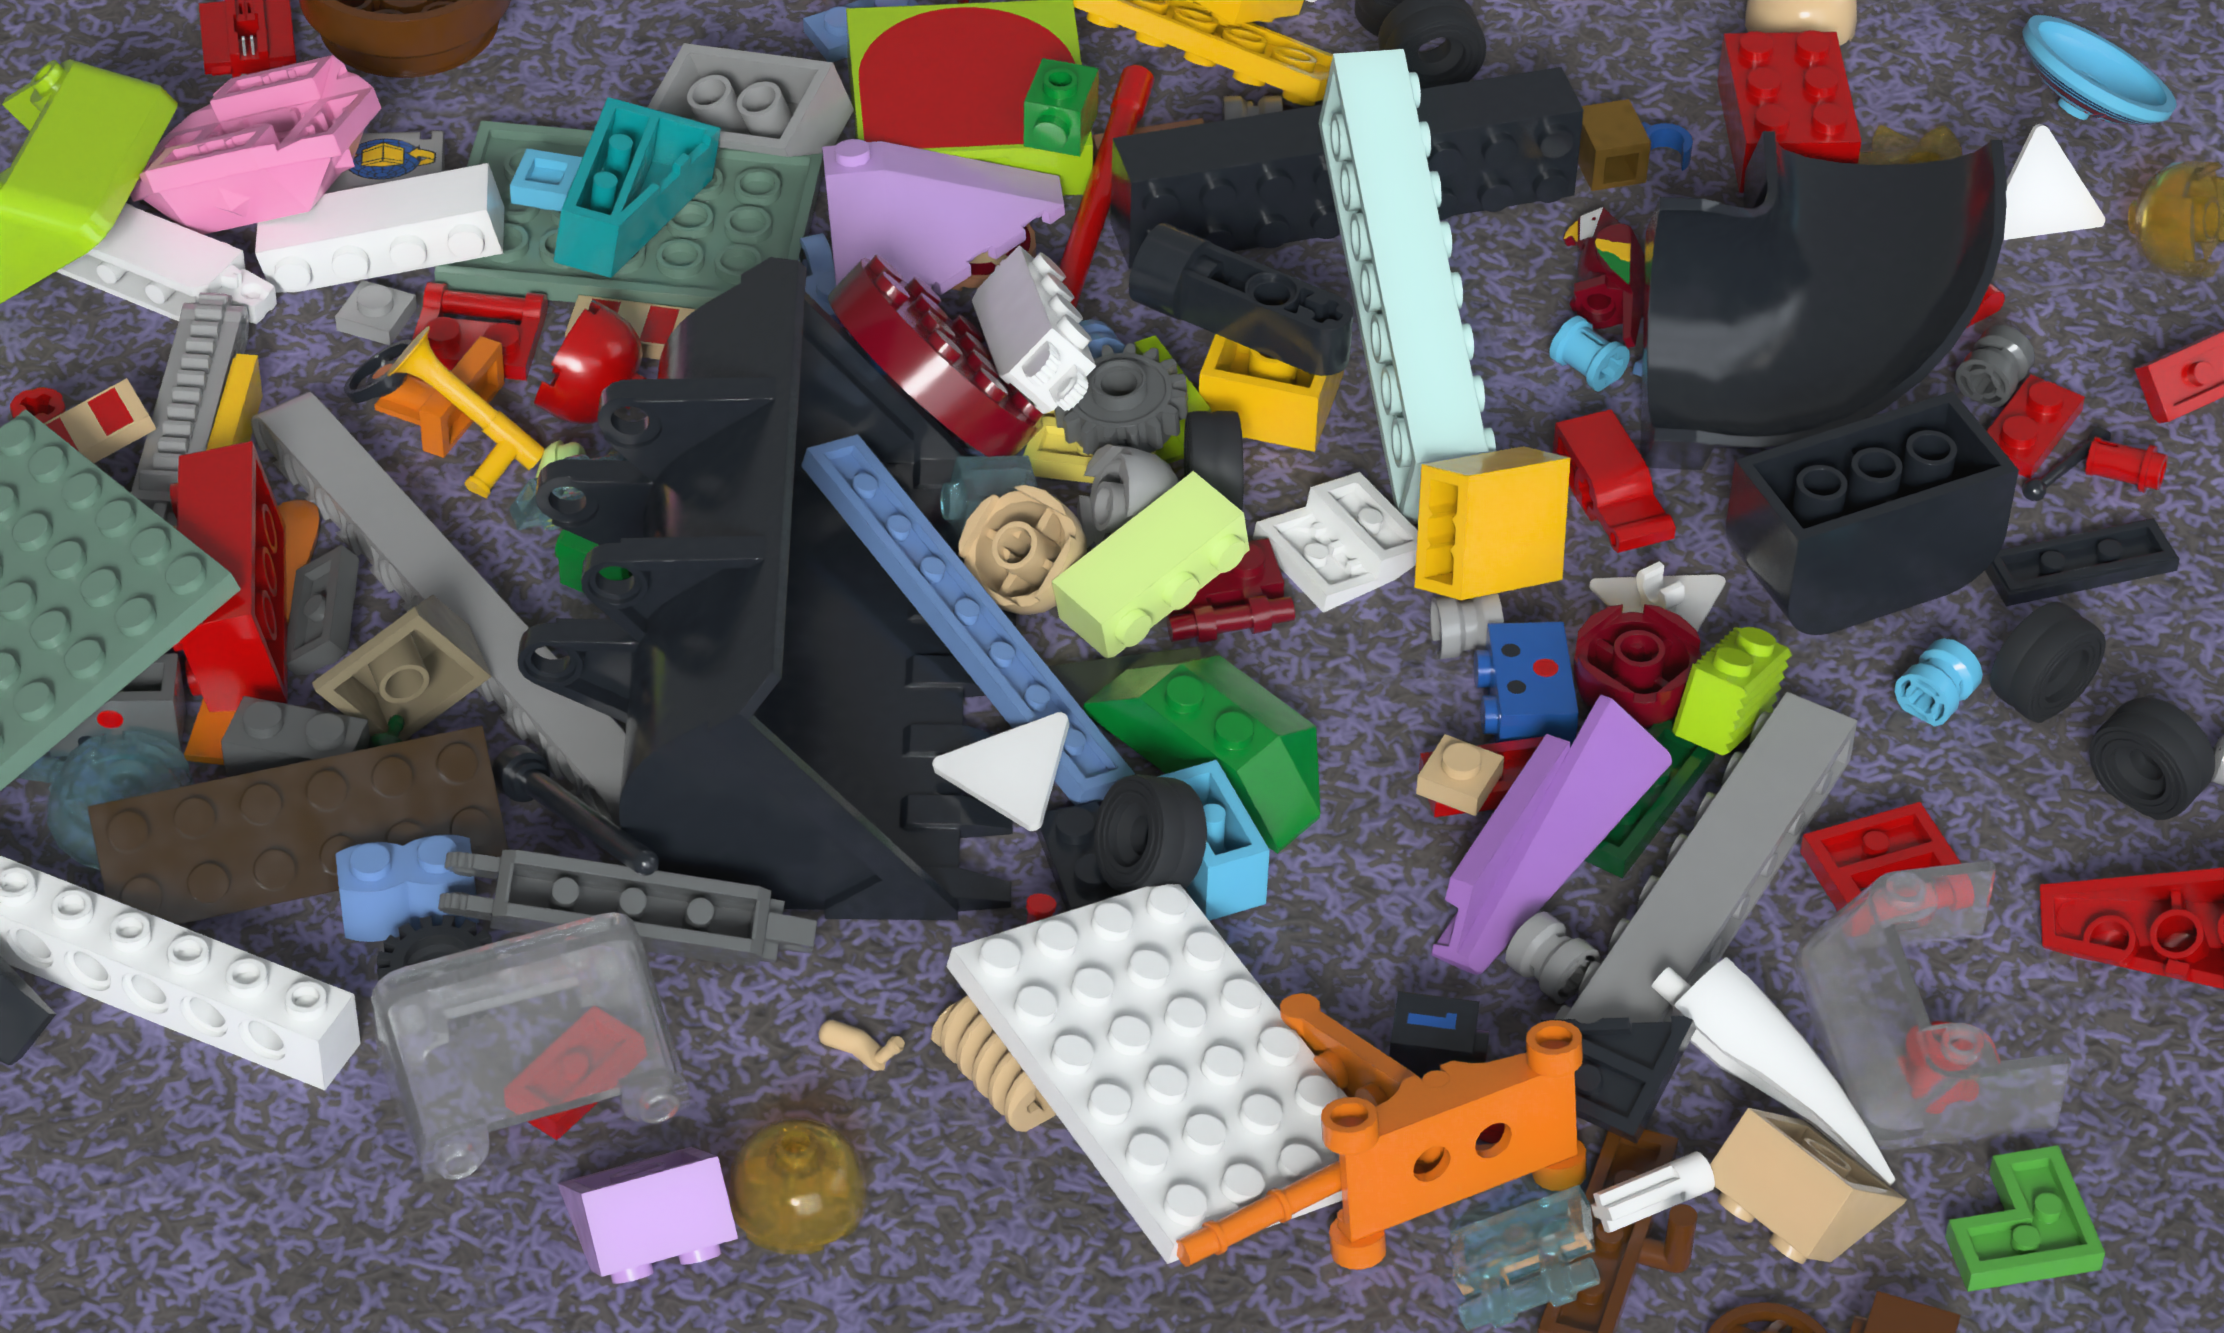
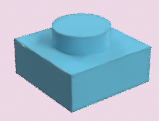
M527 148L510 184L511 204L561 211L583 157Z

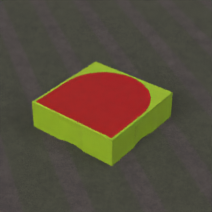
M1073 0L846 8L847 62L851 103L855 113V139L866 142L882 141L1057 175L1060 177L1063 196L1084 194L1093 167V140L1091 132L1080 157L1024 147V100L1042 58L1082 65Z

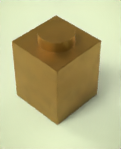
M1625 99L1582 106L1584 112L1578 165L1591 191L1646 183L1651 141L1630 100Z

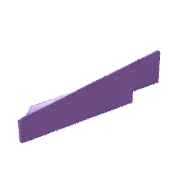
M1603 695L1599 696L1571 747L1569 741L1549 734L1545 735L1450 877L1445 900L1456 906L1458 911L1437 943L1433 945L1432 956L1471 974H1482L1508 946L1517 930L1545 905L1672 764V758L1667 749L1612 698Z

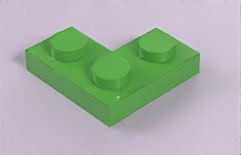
M2059 1145L1993 1155L1989 1174L2005 1211L1950 1219L1948 1221L1945 1239L1967 1292L2102 1269L2105 1256L2104 1248Z

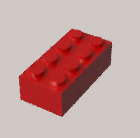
M249 441L181 455L178 460V482L170 484V499L177 519V525L173 527L231 572L241 589L172 647L175 652L183 650L186 655V676L191 693L194 697L203 696L209 712L237 710L243 696L288 704L286 526L254 443Z

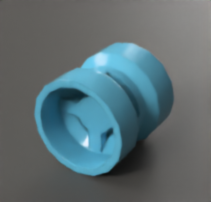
M1951 639L1935 640L1919 657L1918 664L1911 665L1897 680L1895 685L1896 699L1904 711L1933 726L1943 725L1958 709L1959 701L1966 700L1981 684L1983 676L1981 665L1974 653L1965 645Z

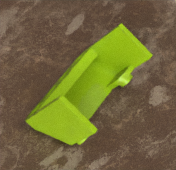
M71 59L61 64L56 60H52L36 73L30 83L5 98L2 105L30 132L11 166L0 173V304L91 251L112 229L140 177L139 174L143 172L177 109V101L160 85Z

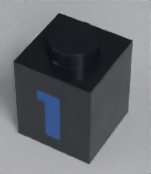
M1398 991L1389 1057L1415 1073L1421 1079L1430 1071H1440V1065L1450 1061L1486 1063L1490 1031L1477 1029L1480 1001Z

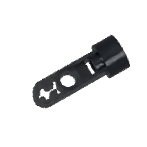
M1161 223L1153 228L1140 246L1129 278V295L1134 302L1174 319L1189 322L1310 374L1319 376L1334 375L1343 371L1348 366L1351 350L1353 309L1344 298L1221 248L1209 240L1168 223Z

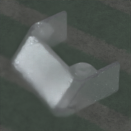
M1993 860L1886 873L1876 879L1802 940L1797 948L1794 973L1826 1066L1842 1087L1881 1151L2056 1130L2071 1067L2068 1053L2000 1061L1992 1039L1978 1027L1966 1023L1931 1025L1903 946L1982 937L1996 873Z

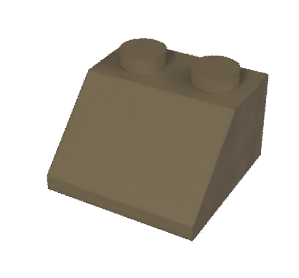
M431 595L313 681L312 684L319 695L344 715L367 719L370 736L386 733L388 721L393 715L403 717L405 725L403 730L400 731L398 738L405 741L492 676L469 624L436 596Z

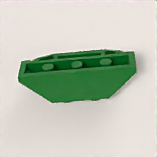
M1220 655L1127 669L1084 703L1083 710L1089 717L1165 774L1217 760L1266 845L1277 854L1320 818L1316 726Z

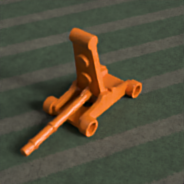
M1304 993L1287 996L1280 1004V1015L1283 1022L1298 1033L1315 1055L1313 1060L1347 1096L1330 1102L1321 1113L1322 1140L1329 1150L1339 1154V1160L1281 1189L1273 1188L1266 1193L1265 1197L1217 1221L1209 1220L1203 1223V1228L1176 1240L1178 1243L1177 1257L1184 1266L1189 1267L1213 1254L1221 1255L1227 1251L1229 1246L1277 1222L1285 1223L1292 1218L1293 1214L1342 1190L1343 1209L1337 1212V1218L1330 1225L1329 1230L1330 1252L1334 1262L1341 1267L1362 1270L1375 1266L1385 1257V1229L1532 1173L1536 1184L1551 1191H1566L1576 1188L1583 1183L1587 1175L1586 1148L1577 1139L1574 1071L1578 1070L1583 1060L1582 1034L1579 1028L1561 1020L1540 1022L1531 1027L1527 1032L1526 1053L1486 1063L1450 1061L1440 1065V1071H1430L1421 1079L1415 1073L1321 1012L1320 1001L1316 997ZM1496 1123L1505 1124L1504 1133L1497 1143L1476 1145V1140L1485 1128Z

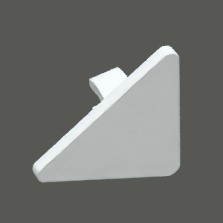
M2043 124L2035 125L2007 179L2004 240L2102 227L2105 223L2104 215L2049 128Z
M1659 561L1640 570L1636 577L1594 578L1590 581L1589 588L1608 607L1623 604L1622 613H1643L1644 604L1660 606L1680 615L1698 632L1723 590L1726 580L1718 574L1663 576L1664 565Z
M1057 712L937 756L932 762L934 771L942 778L1028 831H1036L1043 824L1070 725L1068 717L1065 713Z

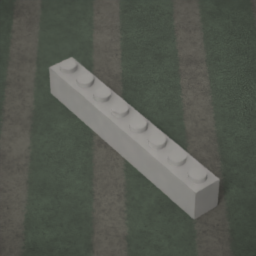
M1789 692L1785 693L1772 714L1764 711L1753 728L1750 746L1745 754L1737 751L1730 759L1723 776L1722 787L1717 795L1708 792L1702 800L1695 817L1692 832L1689 836L1681 833L1674 841L1667 858L1666 870L1659 878L1652 875L1646 882L1639 897L1637 912L1632 920L1622 918L1616 926L1609 943L1608 955L1602 964L1593 961L1586 970L1579 987V998L1572 1008L1563 1005L1554 1019H1575L1580 1023L1586 1024L1594 1023L1601 1018L1629 1017L1631 1023L1670 1022L1673 1006L1651 987L1652 984L1666 968L1671 967L1688 984L1693 986L1717 964L1849 764L1857 720Z

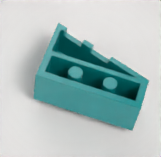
M607 97L561 209L554 262L612 278L712 180L721 128Z

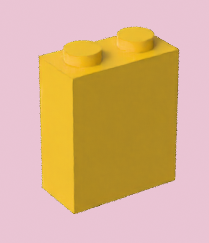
M1522 446L1421 464L1414 588L1458 600H1465L1563 580L1570 457Z

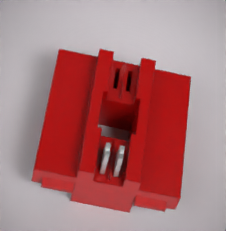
M225 0L199 3L205 75L232 74V78H235L242 74L248 75L296 64L290 0Z

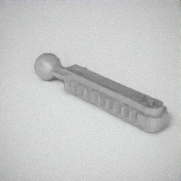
M200 292L199 303L183 304L151 419L156 430L147 434L131 494L172 526L177 525V519L171 504L170 484L178 482L179 456L207 449L232 360L236 357V354H244L247 347L249 332L248 311L246 306L232 305V295Z

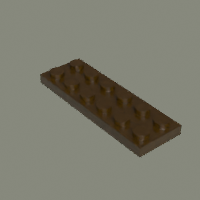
M482 725L87 806L105 897L177 925L339 891L335 854L345 848L358 844L387 842L403 846L422 837L448 834L470 838L472 854L501 857L502 850H509Z

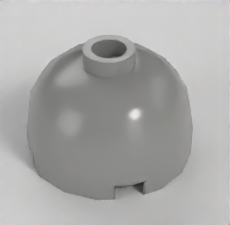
M1107 444L1096 451L1088 463L1084 476L1095 477L1090 496L1079 495L1077 504V518L1086 535L1087 548L1094 541L1096 546L1099 545L1105 533L1117 531L1179 482L1167 462L1155 454L1128 446Z

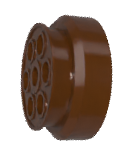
M299 0L306 20L320 33L326 48L337 59L365 73L395 78L434 75L454 69L475 58L494 38L499 20L511 0Z

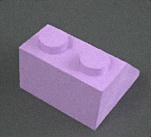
M693 1147L558 1183L559 1190L591 1271L601 1277L611 1275L613 1284L647 1277L654 1273L653 1262L674 1256L679 1257L681 1265L715 1258L722 1254L719 1244L738 1239L718 1156Z

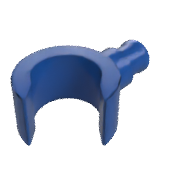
M1641 122L1651 141L1650 151L1657 147H1670L1677 150L1681 154V170H1685L1691 161L1693 145L1691 134L1686 129L1675 124L1660 123L1651 126L1647 122Z

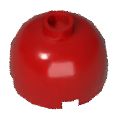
M593 299L589 310H583L551 363L554 366L552 374L555 377L550 385L542 381L536 394L534 405L556 418L573 424L598 423L599 399L606 387L620 380L647 379L638 374L643 351L640 337L631 324L612 309Z

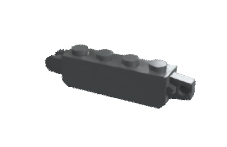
M517 849L502 850L501 857L460 851L448 852L446 854L444 867L446 870H450V872L460 876L497 880L494 899L473 896L463 892L442 893L439 898V911L457 916L491 921L490 928L754 967H757L760 961L775 963L778 950L810 954L814 949L817 920L784 915L785 901L771 899V890L760 886L655 871L649 876H642L627 866Z

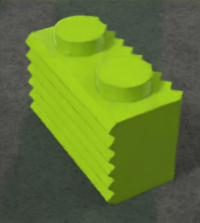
M1734 627L1733 631H1729V634L1725 635L1724 639H1720V642L1716 643L1715 647H1711L1710 651L1706 652V655H1702L1701 660L1697 659L1696 664H1692L1672 732L1675 736L1719 755L1730 753L1753 731L1759 716L1764 711L1769 713L1774 711L1772 705L1778 700L1775 694L1781 690L1779 683L1785 678L1782 672L1789 667L1786 661L1792 656L1789 648L1777 643L1773 635L1762 629Z

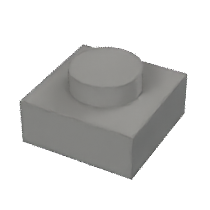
M361 280L336 314V330L391 345L416 311V295Z

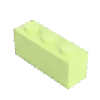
M1192 471L1052 580L1059 618L1105 658H1113L1126 647L1137 645L1146 637L1150 628L1173 610H1179L1188 605L1197 594V591L1220 573H1226L1235 568L1242 560L1244 554L1250 551L1244 512L1197 473Z

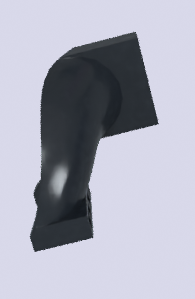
M1763 131L1744 171V208L1706 199L1660 197L1647 227L1645 241L1640 454L1647 467L1702 470L1714 448L1759 449L1781 446L1869 418L1886 409L1920 383L1954 347L1978 311L1994 276L2004 240L2007 209V181L2003 141L1990 140L1986 145L1973 153L1947 160L1916 164L1868 165L1808 158L1784 150L1776 142L1775 131Z

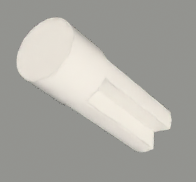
M1695 1151L1594 1193L1593 1196L1596 1203L1591 1204L1592 1212L1595 1218L1601 1219L1605 1232H1613L1712 1191L1715 1186L1713 1171L1707 1159L1700 1152Z

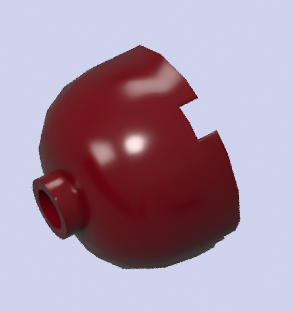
M1623 604L1609 606L1591 615L1578 631L1573 668L1574 679L1582 699L1592 710L1600 695L1612 698L1644 729L1651 728L1653 724L1663 723L1676 718L1692 664H1696L1697 659L1701 660L1702 657L1699 650L1701 640L1697 631L1680 615L1660 606L1644 604L1643 613H1622Z

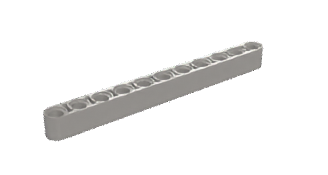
M305 392L254 415L251 419V426L261 451L268 449L277 459L273 464L293 486L298 483L309 494L304 498L318 507L319 515L324 521L331 519L338 526L340 531L335 533L356 556L360 554L365 556L373 565L368 569L388 592L395 590L405 602L400 605L406 612L431 595H434L469 624L492 676L476 688L488 703L494 700L505 713L500 716L522 740L530 739L539 749L536 753L547 761L550 772L557 779L563 776L574 788L569 791L621 828L619 802L626 735L623 729L610 716L540 687L524 678L518 669L517 659L519 641L529 627L313 393ZM546 646L535 651L543 658L557 659Z

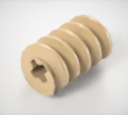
M968 995L950 1005L939 1016L933 1026L931 1040L938 1046H941L942 1052L953 1063L957 1064L961 1073L973 1081L974 1087L984 1097L989 1098L990 1104L1001 1115H1005L1006 1122L1013 1129L1027 1132L1056 1116V1113Z

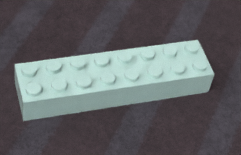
M1404 49L1333 54L1318 124L1394 505L1413 525L1418 524L1421 464L1496 451L1495 437L1492 428H1483L1480 412H1483L1485 405L1484 385L1480 375L1472 376L1469 360H1472L1474 353L1473 333L1469 323L1461 324L1459 309L1463 303L1462 281L1458 272L1450 271L1448 258L1451 257L1452 253L1451 229L1448 221L1440 222L1437 207H1440L1441 204L1440 177L1437 171H1429L1427 162L1431 152L1430 129L1426 121L1419 122L1416 109L1419 108L1421 96L1419 77L1416 72L1409 73Z

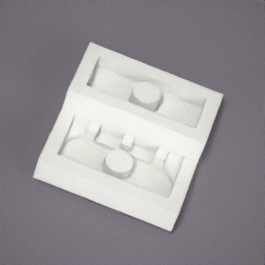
M1361 472L1310 487L1305 507L1257 521L1253 540L1269 538L1278 566L1324 613L1396 580L1416 565L1418 530Z

